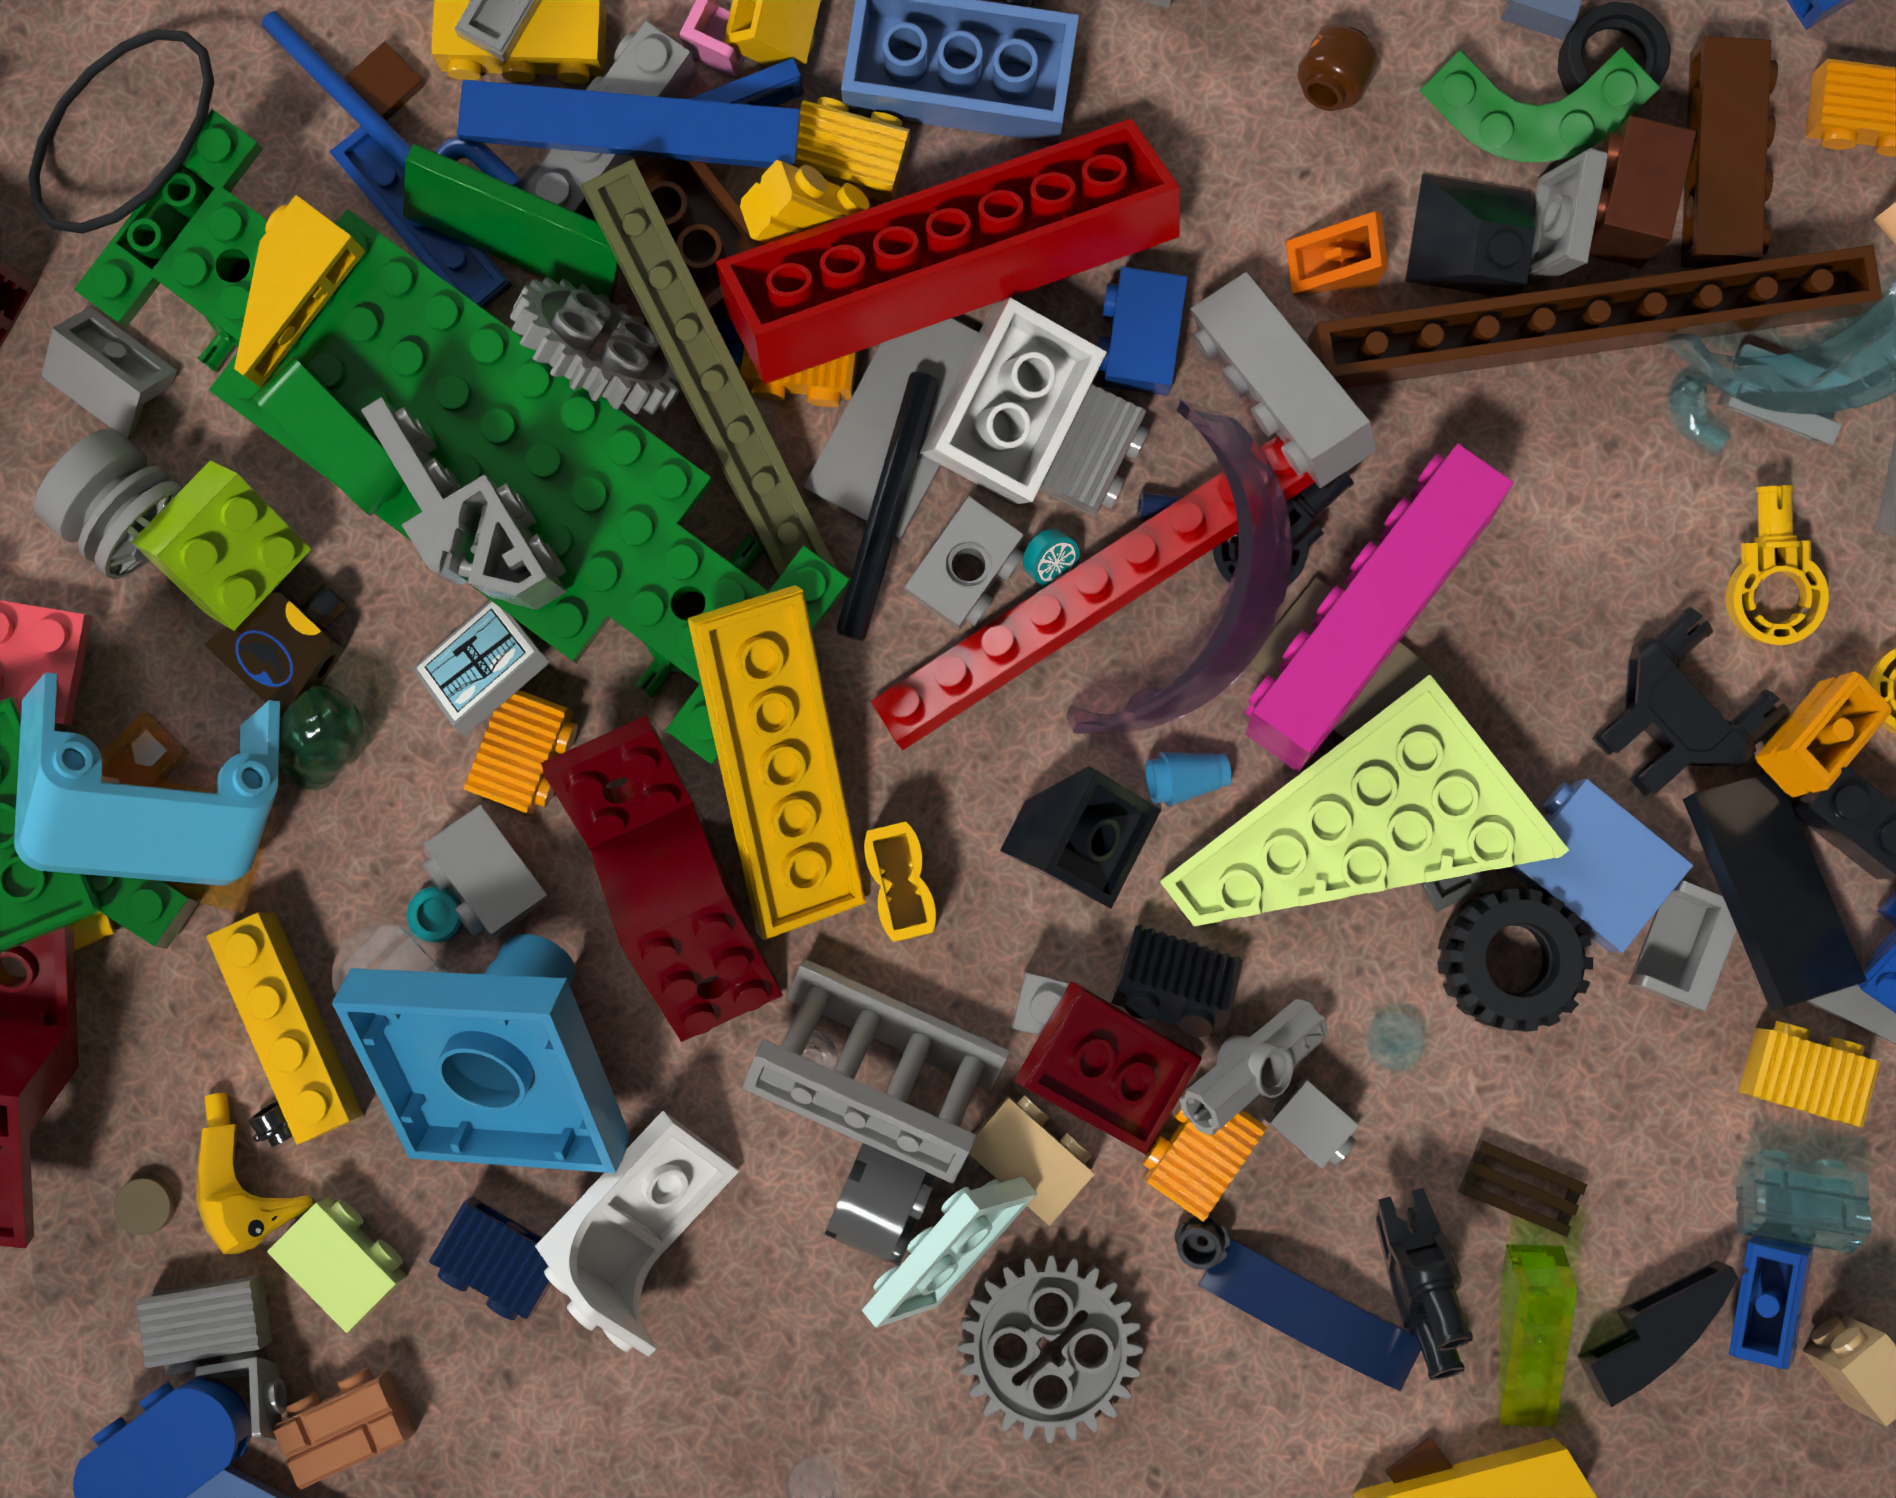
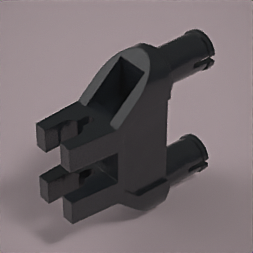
M1687 607L1655 639L1649 637L1647 639H1640L1633 646L1628 662L1625 710L1592 739L1607 756L1613 752L1619 753L1643 730L1660 746L1661 750L1629 779L1644 796L1650 792L1653 794L1659 792L1686 766L1748 765L1755 758L1754 753L1757 751L1755 745L1790 715L1784 703L1778 708L1773 706L1780 698L1764 689L1751 704L1730 722L1725 720L1679 670L1678 663L1699 643L1713 633V629L1708 621L1703 622L1701 625H1695L1687 633V630L1703 617L1691 607Z
M1420 1188L1411 1191L1410 1201L1413 1207L1408 1208L1407 1211L1413 1233L1408 1230L1406 1221L1397 1217L1391 1196L1378 1200L1380 1216L1376 1217V1227L1391 1290L1403 1326L1409 1332L1416 1333L1429 1371V1379L1435 1381L1453 1377L1464 1371L1465 1367L1460 1360L1457 1348L1471 1342L1473 1335L1469 1331L1456 1290L1460 1288L1462 1278L1452 1249L1439 1226L1424 1189Z

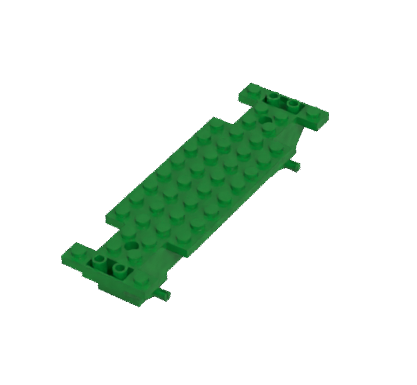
M212 109L184 163L153 198L132 212L73 290L127 328L161 283L204 315L213 330L217 332L201 355L197 357L198 360L217 373L233 349L239 347L259 243L266 234L265 227L268 221L230 192L259 156L263 148L258 142ZM346 209L336 222V225L351 235L366 252L265 383L295 356L377 439L378 437L361 409L382 397L397 411L406 407L414 420L418 418L423 423L437 446V449L429 453L432 459L435 457L444 469L449 468L462 488L485 474L499 487L507 483L515 494L519 493L537 522L529 527L530 532L533 536L538 534L545 544L548 542L566 570V573L558 578L567 592L540 609L535 610L491 598L480 590H476L576 664L608 621L613 619L644 642L650 654L654 657L638 681L634 683L645 693L654 698L672 671L676 674L691 677L699 683L665 731L714 766L718 761V755L689 623L686 620L680 619L677 614V604L680 598L690 592L703 594L705 598L703 613L796 585L803 589L813 636L819 624L851 583L850 579L803 545L770 591L755 582L746 574L763 551L758 540L756 541L754 537L747 533L744 540L729 560H727L681 527V524L714 482L709 475L624 412L614 409L602 396L595 402L591 399L588 390L583 387L577 390L571 389L569 385L570 380L565 376L553 377L550 374L553 367L549 363L535 361L533 356L536 350L522 346L520 344L521 336L349 209ZM241 261H249L250 268L246 277L238 282H230L232 268ZM236 353L210 387L209 391L334 483L252 398L260 387L234 369ZM404 484L374 514L411 541L402 524L422 511L408 487Z

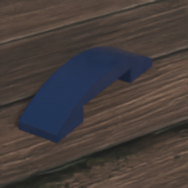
M1230 1238V1245L1226 1247V1258L1221 1263L1206 1269L1199 1283V1286L1318 1352L1398 1391H1401L1421 1351L1415 1334L1338 1296Z

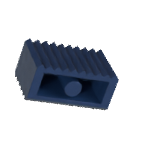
M473 1196L463 1202L429 1260L432 1265L440 1268L437 1276L443 1282L460 1291H467L469 1286L472 1289L478 1290L481 1294L489 1297L486 1302L488 1308L509 1320H515L518 1315L521 1318L528 1319L536 1311L551 1285V1282L544 1274V1270L548 1265L535 1247L542 1237Z

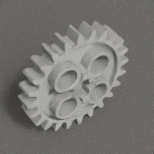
M546 277L543 283L534 279L530 286L525 285L510 315V318L515 321L512 330L523 336L520 341L522 346L536 350L533 359L537 362L549 363L553 367L550 374L553 377L565 376L568 378L571 389L577 390L583 387L588 390L593 401L596 402L602 396L616 410L624 403L634 414H638L640 409L643 408L651 415L655 413L657 408L666 411L669 404L672 405L681 390L652 329L643 325L646 318L643 316H632L627 313L628 308L626 304L621 303L616 306L610 303L607 295L601 293L598 297L592 294L585 284H581L579 289H575L566 279H562L559 285L549 277ZM602 330L608 331L611 337L596 361L590 360L587 355Z
M1053 1252L1047 1253L1044 1268L1036 1269L1031 1257L1025 1255L1024 1272L1018 1275L1007 1263L1004 1264L1003 1272L1006 1282L1000 1285L987 1277L984 1279V1285L990 1295L988 1300L977 1296H971L970 1305L979 1313L978 1318L963 1317L961 1319V1327L974 1334V1338L958 1341V1351L974 1355V1358L960 1365L961 1375H978L979 1377L969 1387V1395L971 1397H978L986 1393L989 1397L983 1406V1414L987 1417L999 1409L1004 1411L1001 1421L1002 1430L1007 1431L1017 1420L1023 1422L1024 1440L1030 1439L1036 1426L1044 1428L1047 1443L1053 1442L1057 1427H1064L1070 1440H1076V1423L1084 1421L1093 1432L1098 1431L1095 1413L1101 1410L1106 1415L1115 1418L1117 1413L1110 1400L1112 1396L1115 1395L1125 1399H1130L1131 1397L1130 1390L1122 1382V1378L1140 1376L1139 1368L1127 1361V1357L1143 1353V1347L1141 1343L1127 1340L1126 1337L1138 1331L1140 1324L1137 1319H1121V1316L1132 1306L1130 1300L1127 1297L1112 1301L1110 1298L1117 1289V1282L1114 1279H1110L1098 1286L1096 1284L1099 1274L1098 1266L1093 1264L1081 1275L1077 1273L1078 1262L1076 1256L1073 1255L1068 1259L1064 1269L1057 1268ZM1051 1292L1062 1296L1066 1301V1307L1061 1316L1053 1320H1046L1036 1314L1034 1307L1040 1296ZM1080 1310H1085L1088 1313L1087 1318L1083 1322L1073 1327L1060 1340L1061 1356L1055 1358L1051 1354L1045 1355L1032 1368L1026 1379L1020 1384L1013 1383V1376L1026 1368L1039 1356L1041 1350L1038 1340L1044 1336L1049 1341L1055 1340ZM1008 1333L1019 1335L1026 1343L1022 1355L1012 1360L1002 1359L994 1351V1344L997 1339ZM1084 1335H1098L1106 1342L1105 1351L1096 1360H1082L1074 1352L1076 1343ZM1055 1375L1065 1382V1390L1056 1400H1042L1035 1394L1034 1386L1043 1376Z

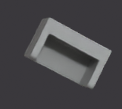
M1681 880L1656 911L1628 984L1690 1010L1706 1011L1737 932L1723 896Z

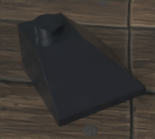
M1422 174L1405 282L1495 297L1517 295L1527 284L1535 235L1531 192Z
M1088 766L1025 800L1000 851L1112 909L1161 809L1098 770Z

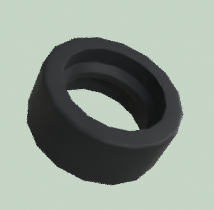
M1610 2L1593 7L1578 19L1559 50L1557 72L1563 90L1569 95L1580 88L1591 77L1585 69L1582 52L1587 40L1598 31L1605 29L1619 30L1631 36L1642 48L1645 57V71L1659 86L1669 69L1671 46L1665 28L1651 12L1633 3Z

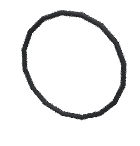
M155 29L119 43L85 69L57 102L39 135L28 176L33 209L51 229L84 234L117 223L158 193L184 163L207 120L215 83L208 50L186 31ZM157 40L184 42L199 57L203 85L196 117L177 153L146 189L114 212L82 223L56 219L43 205L40 173L48 142L67 107L96 74L126 52Z

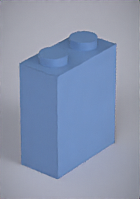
M1588 779L1574 781L1571 786L1563 782L1547 798L1543 808L1549 812L1545 820L1570 851L1559 858L1529 862L1506 868L1531 889L1542 891V895L1556 897L1564 902L1563 909L1566 912H1575L1582 921L1577 927L1588 933L1593 940L1608 952L1623 953L1693 867V864Z

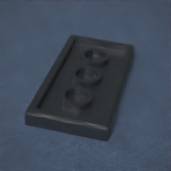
M1768 774L1695 792L1682 799L1771 1012L1835 993L1867 981L1788 795Z

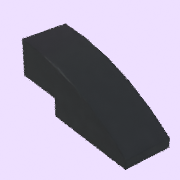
M1716 1260L1617 1310L1627 1331L1577 1356L1597 1397L1610 1407H1613L1645 1388L1673 1366L1700 1338L1722 1308L1738 1279L1733 1267Z

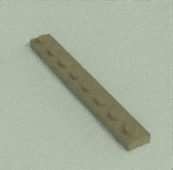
M634 159L582 183L580 188L777 579H779L803 545L838 570Z

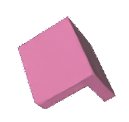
M696 0L679 33L683 47L691 51L694 60L735 79L746 56L723 43L730 12L719 7L717 0Z

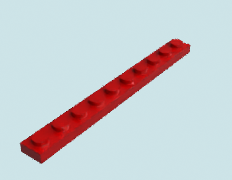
M1276 436L871 700L872 705L902 751L1314 484L1315 481L1307 471L1299 476L1293 470L1281 450V447L1285 444L1279 436Z

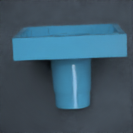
M519 934L512 936L503 943L495 961L488 966L484 974L350 969L332 1004L408 1158L606 1173L617 1172L631 1136L570 988L576 974L574 962L569 954L559 945L537 935Z

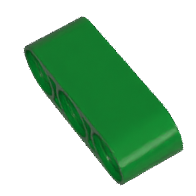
M295 356L252 396L256 403L369 516H372L405 484L381 442Z

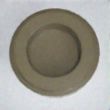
M142 1177L128 1182L119 1190L114 1201V1214L117 1222L124 1230L134 1235H149L163 1229L173 1218L176 1208V1200L172 1189L164 1181L155 1177Z

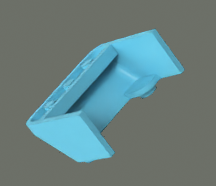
M45 672L22 699L14 845L19 858L26 865L40 871L222 886L236 882L251 869L278 788L280 701L268 700L240 725V754L231 757L221 767L217 779V794L101 782L102 758L97 746L83 735L54 731L57 674Z

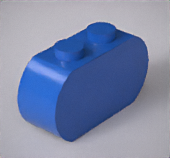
M195 1378L176 1389L173 1388L169 1381L139 1402L145 1412L132 1422L127 1424L121 1416L92 1437L97 1448L83 1457L77 1465L73 1482L74 1497L187 1498L246 1453L250 1444L252 1428L251 1417L245 1402L230 1386L214 1379Z

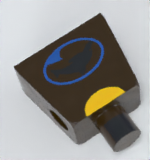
M324 583L302 606L292 596L277 590L268 595L235 631L225 627L205 643V646L265 703L268 700L280 701V717L295 722L346 649L327 628L347 609L348 605Z

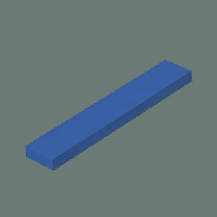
M463 80L457 136L460 141L763 168H769L776 160L796 167L801 113L800 109Z

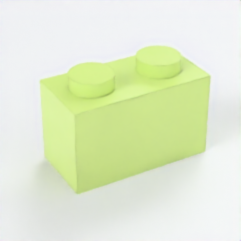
M330 1197L316 1202L267 1252L348 1333L360 1325L402 1283L407 1275L399 1268L403 1264V1260L393 1247L381 1239L374 1243L360 1229L363 1219L349 1203L342 1199L335 1203Z

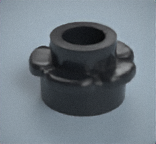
M277 1100L258 1111L249 1119V1123L256 1132L253 1136L255 1142L268 1140L273 1147L292 1137V1133Z
M1192 1215L1187 1223H1180L1175 1231L1178 1255L1185 1264L1199 1270L1209 1269L1226 1258V1247L1230 1245L1229 1232L1223 1224H1217L1209 1215L1204 1222ZM1200 1236L1206 1237L1207 1240H1208V1243H1206V1244L1200 1243V1242L1198 1241V1237H1200Z

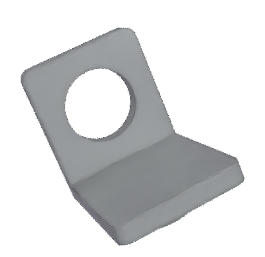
M253 1357L195 1368L196 1377L201 1379L209 1378L223 1382L249 1377L253 1438L270 1442L277 1441L273 1432V1426L282 1420V1413L286 1411L285 1406H287V1391L284 1382L280 1379L279 1363Z

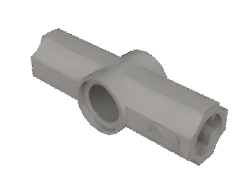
M1295 999L1251 1037L1243 1035L1229 1037L1221 1046L1216 1066L1189 1087L1186 1093L1179 1098L1183 1115L1191 1120L1198 1131L1214 1135L1259 1095L1276 1098L1283 1094L1292 1079L1294 1065L1317 1047L1329 1034L1325 1018L1314 1009L1310 1002Z

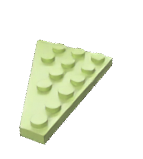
M1429 674L1163 878L1160 883L1193 926H1199L1232 918L1247 917L1264 912L1337 900L1365 893L1369 894L1386 889L1459 877L1545 859L1559 858L1570 850Z

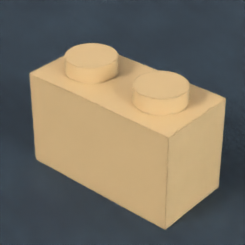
M1007 1095L975 1131L976 1137L969 1155L1000 1182L1024 1177L1038 1193L1027 1206L1050 1226L1095 1175L1092 1168L1086 1164L1092 1154L1070 1134L1066 1133L1059 1140L1043 1125L1050 1117L1027 1096L1024 1095L1017 1103L1012 1097Z
M1848 1316L1843 1317L1841 1320L1838 1317H1834L1820 1324L1812 1332L1811 1339L1814 1342L1803 1350L1804 1354L1845 1405L1887 1427L1896 1419V1345L1886 1333Z

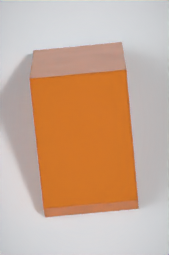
M1373 211L1286 241L1292 295L1376 287L1388 269L1382 212Z

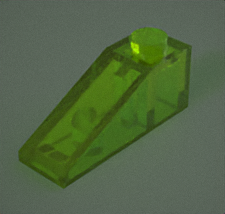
M1506 1244L1500 1286L1499 1425L1556 1427L1578 1290L1563 1246Z

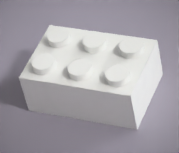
M1011 297L993 305L919 453L1014 505L1033 502L1107 352Z

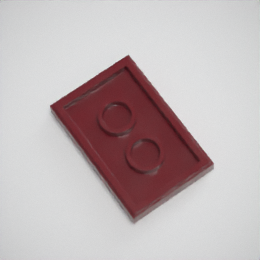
M1071 981L1014 1081L1027 1090L1147 1155L1202 1057Z

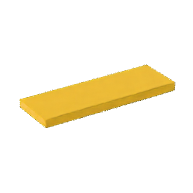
M794 585L687 618L756 933L763 940L866 904L803 589Z

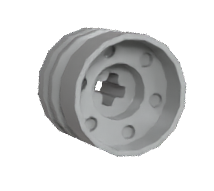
M113 428L98 430L85 437L60 458L38 488L33 509L35 516L59 537L68 542L78 541L79 554L85 559L95 562L96 568L106 577L116 580L127 577L150 561L131 541L184 487L178 482L170 480V475L156 465L147 467V455L120 432Z

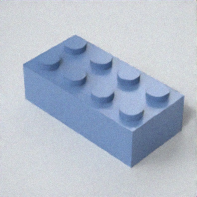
M855 0L841 88L843 103L849 106V113L870 116L872 112H883L893 115L901 121L1058 144L1061 139L1079 15L982 0Z

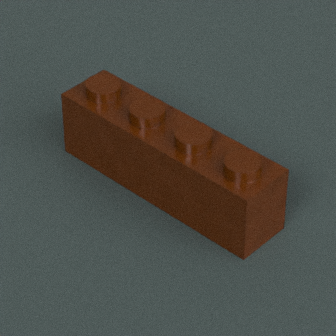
M1704 36L1690 53L1687 129L1696 131L1684 183L1681 267L1711 268L1759 261L1768 251L1771 240V226L1769 222L1764 221L1765 201L1769 199L1772 192L1773 170L1766 167L1767 148L1772 144L1776 127L1774 114H1769V94L1773 92L1778 76L1777 61L1771 60L1772 40Z

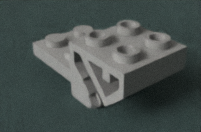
M381 397L361 409L422 511L403 523L402 526L429 570L452 584L462 586L468 582V584L491 598L535 610L540 609L567 592L558 578L565 574L566 570L548 542L545 544L538 534L533 536L530 532L529 527L537 522L519 493L515 494L507 483L499 487L485 474L462 488L449 468L444 469L435 457L432 459L429 453L437 449V446L423 423L418 418L414 420L406 407L397 411Z

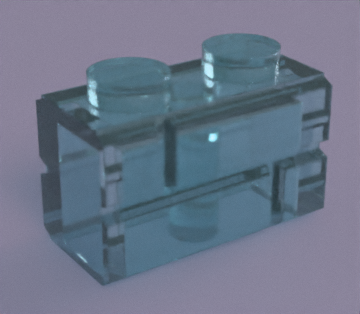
M1764 1150L1757 1154H1752L1737 1173V1233L1739 1235L1853 1253L1870 1236L1872 1230L1870 1206H1868L1870 1198L1868 1174L1866 1172L1848 1170L1843 1162L1833 1159H1822L1813 1163L1790 1160L1788 1153L1779 1150Z

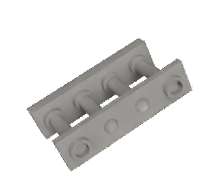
M803 958L787 1000L801 1006L781 1046L765 1039L762 1040L742 1089L954 1184L976 1137V1134L959 1127L976 1085L989 1091L992 1090L1010 1051L991 1043L984 1037L971 1034L842 976L828 967L820 966ZM821 1015L852 1028L833 1070L802 1056ZM873 1038L904 1052L886 1094L854 1080ZM924 1062L956 1075L939 1117L907 1104Z

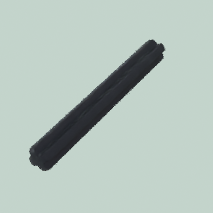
M912 372L909 375L851 575V583L848 586L836 627L839 635L852 640L863 641L866 638L938 389V379L923 372Z

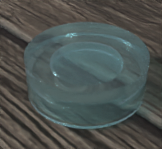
M1388 1013L1378 1017L1370 1025L1366 1034V1047L1371 1058L1380 1066L1392 1070H1402L1415 1064L1422 1055L1424 1035L1418 1023L1409 1016L1399 1013Z

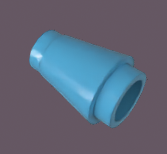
M1159 752L1157 758L1148 759L1145 763L1146 786L1150 799L1154 804L1164 802L1168 807L1215 791L1220 787L1230 786L1231 767L1225 753Z

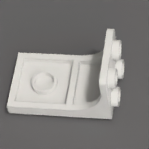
M662 1111L625 1150L617 1172H604L535 1246L548 1265L544 1270L545 1276L559 1291L570 1297L572 1301L567 1305V1309L581 1325L591 1331L598 1325L603 1329L607 1337L621 1350L629 1352L633 1347L648 1357L653 1354L658 1346L644 1327L640 1315V1297L645 1279L661 1254L739 1172L725 1155L665 1111Z

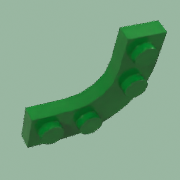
M1621 47L1580 88L1562 100L1541 105L1520 102L1499 89L1461 49L1419 91L1467 140L1479 148L1505 159L1537 163L1565 159L1594 147L1603 141L1609 132L1617 130L1630 115L1636 112L1661 87Z

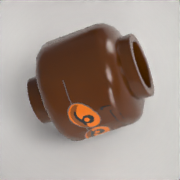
M1332 26L1322 29L1313 39L1299 64L1297 78L1304 96L1315 107L1326 111L1342 110L1353 107L1362 99L1377 72L1379 58L1375 47L1361 30L1354 27Z

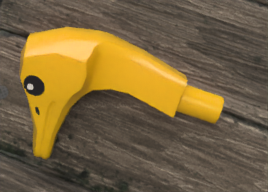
M215 1093L204 1097L208 1127L202 1129L196 1171V1202L206 1232L222 1253L239 1254L255 1248L276 1229L291 1219L306 1213L314 1203L313 1197L310 1195L293 1198H262L249 1194L242 1188L237 1180L235 1170L237 1126L231 1124L228 1094Z

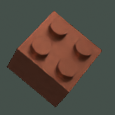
M1630 115L1615 133L1609 132L1607 134L1603 147L1599 150L1608 153L1589 256L1642 268L1672 239L1696 131Z

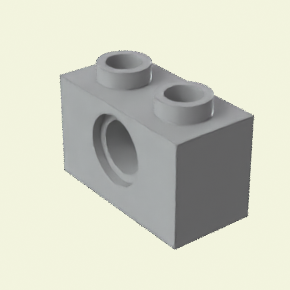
M968 496L905 585V594L957 631H960L967 621L976 626L994 600L986 593L998 576L1008 581L1022 562L1024 552L1018 548L1023 542L1024 534ZM973 555L982 561L985 570L977 580L963 581L952 570L954 562L961 556Z

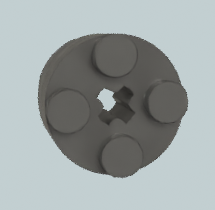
M862 1143L824 1235L885 1262L900 1265L911 1239V1232L917 1219H920L930 1196L935 1176L926 1172V1170Z

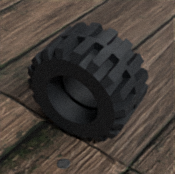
M1515 888L1485 892L1480 894L1479 898L1468 900L1460 906L1462 910L1458 916H1451L1445 927L1449 928V932L1446 938L1440 937L1438 945L1439 950H1444L1443 961H1437L1439 974H1445L1447 983L1443 987L1448 996L1455 997L1459 1002L1456 1005L1457 1008L1464 1014L1475 1017V1021L1486 1026L1524 1032L1536 1031L1542 1025L1550 1027L1561 1021L1559 1018L1561 1013L1573 1012L1579 1005L1574 1000L1577 993L1586 994L1590 982L1583 980L1585 969L1593 970L1594 957H1585L1584 947L1592 945L1588 933L1579 932L1577 925L1582 921L1575 912H1566L1563 909L1565 903L1556 897H1546L1542 895V891ZM1507 926H1520L1529 930L1537 939L1542 950L1543 963L1537 980L1532 986L1520 993H1508L1498 988L1492 981L1486 965V954L1491 940L1501 929Z

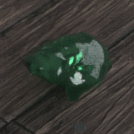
M328 685L312 686L310 690L303 692L296 701L292 702L283 716L280 717L279 766L282 767L295 784L305 790L318 791L327 788L334 782L339 770L344 765L352 764L359 759L361 748L370 740L369 726L359 709L341 691Z

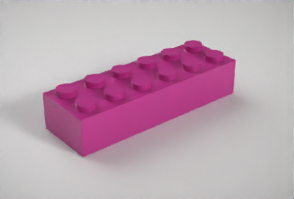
M1458 443L1446 459L1438 453L1433 457L1418 478L1419 484L1410 496L1414 501L1411 502L1405 497L1401 499L1384 523L1386 527L1377 539L1381 544L1377 546L1370 541L1350 568L1352 572L1344 582L1348 586L1347 589L1344 591L1337 585L1332 589L1316 612L1318 616L1311 625L1315 629L1314 632L1309 635L1302 630L1296 636L1282 656L1284 661L1278 668L1282 674L1277 680L1268 674L1248 701L1250 705L1244 714L1250 717L1245 735L1299 774L1495 517L1514 484L1513 481Z

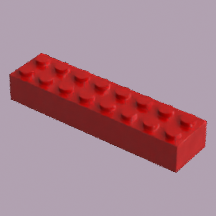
M1130 118L718 260L716 265L725 309L763 383L767 384L1179 238L1180 186L1133 119Z

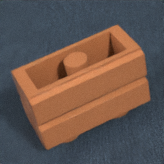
M365 1368L337 1382L341 1391L321 1400L318 1392L315 1391L285 1406L288 1416L273 1426V1432L283 1455L287 1457L288 1467L300 1490L402 1444L416 1432L389 1370L373 1377L370 1368Z

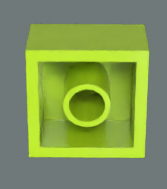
M211 460L131 541L206 615L233 631L238 628L311 550L238 473Z

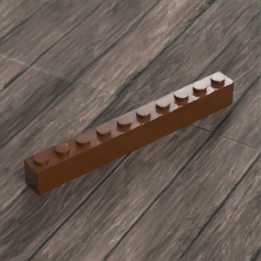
M1874 245L1318 322L1308 337V345L1342 388H1350L1855 317L1867 311L1883 300Z

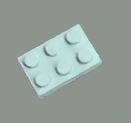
M1024 1177L1004 1182L994 1179L981 1188L970 1190L969 1187H964L958 1190L943 1204L941 1211L945 1215L935 1227L932 1226L923 1230L910 1242L907 1247L910 1255L901 1266L897 1265L891 1268L876 1281L873 1289L877 1293L862 1309L863 1313L875 1328L937 1308L1038 1193Z

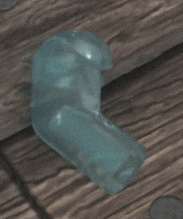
M1697 375L1683 376L1673 385L1669 395L1672 427L1680 435L1716 456L1727 443L1731 433L1707 418V385L1705 381Z

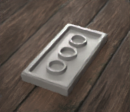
M950 318L881 343L808 476L803 489L867 523L909 375L912 372H923L938 379V389L921 444L922 448L979 332ZM920 453L895 534V539L899 541L902 540L941 467L939 463Z

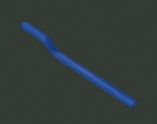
M272 11L268 13L262 20V28L405 169V159L412 146L278 12ZM457 136L446 140L434 151L455 161L463 158L469 159L483 173L520 189L524 188V182L484 143L460 141Z

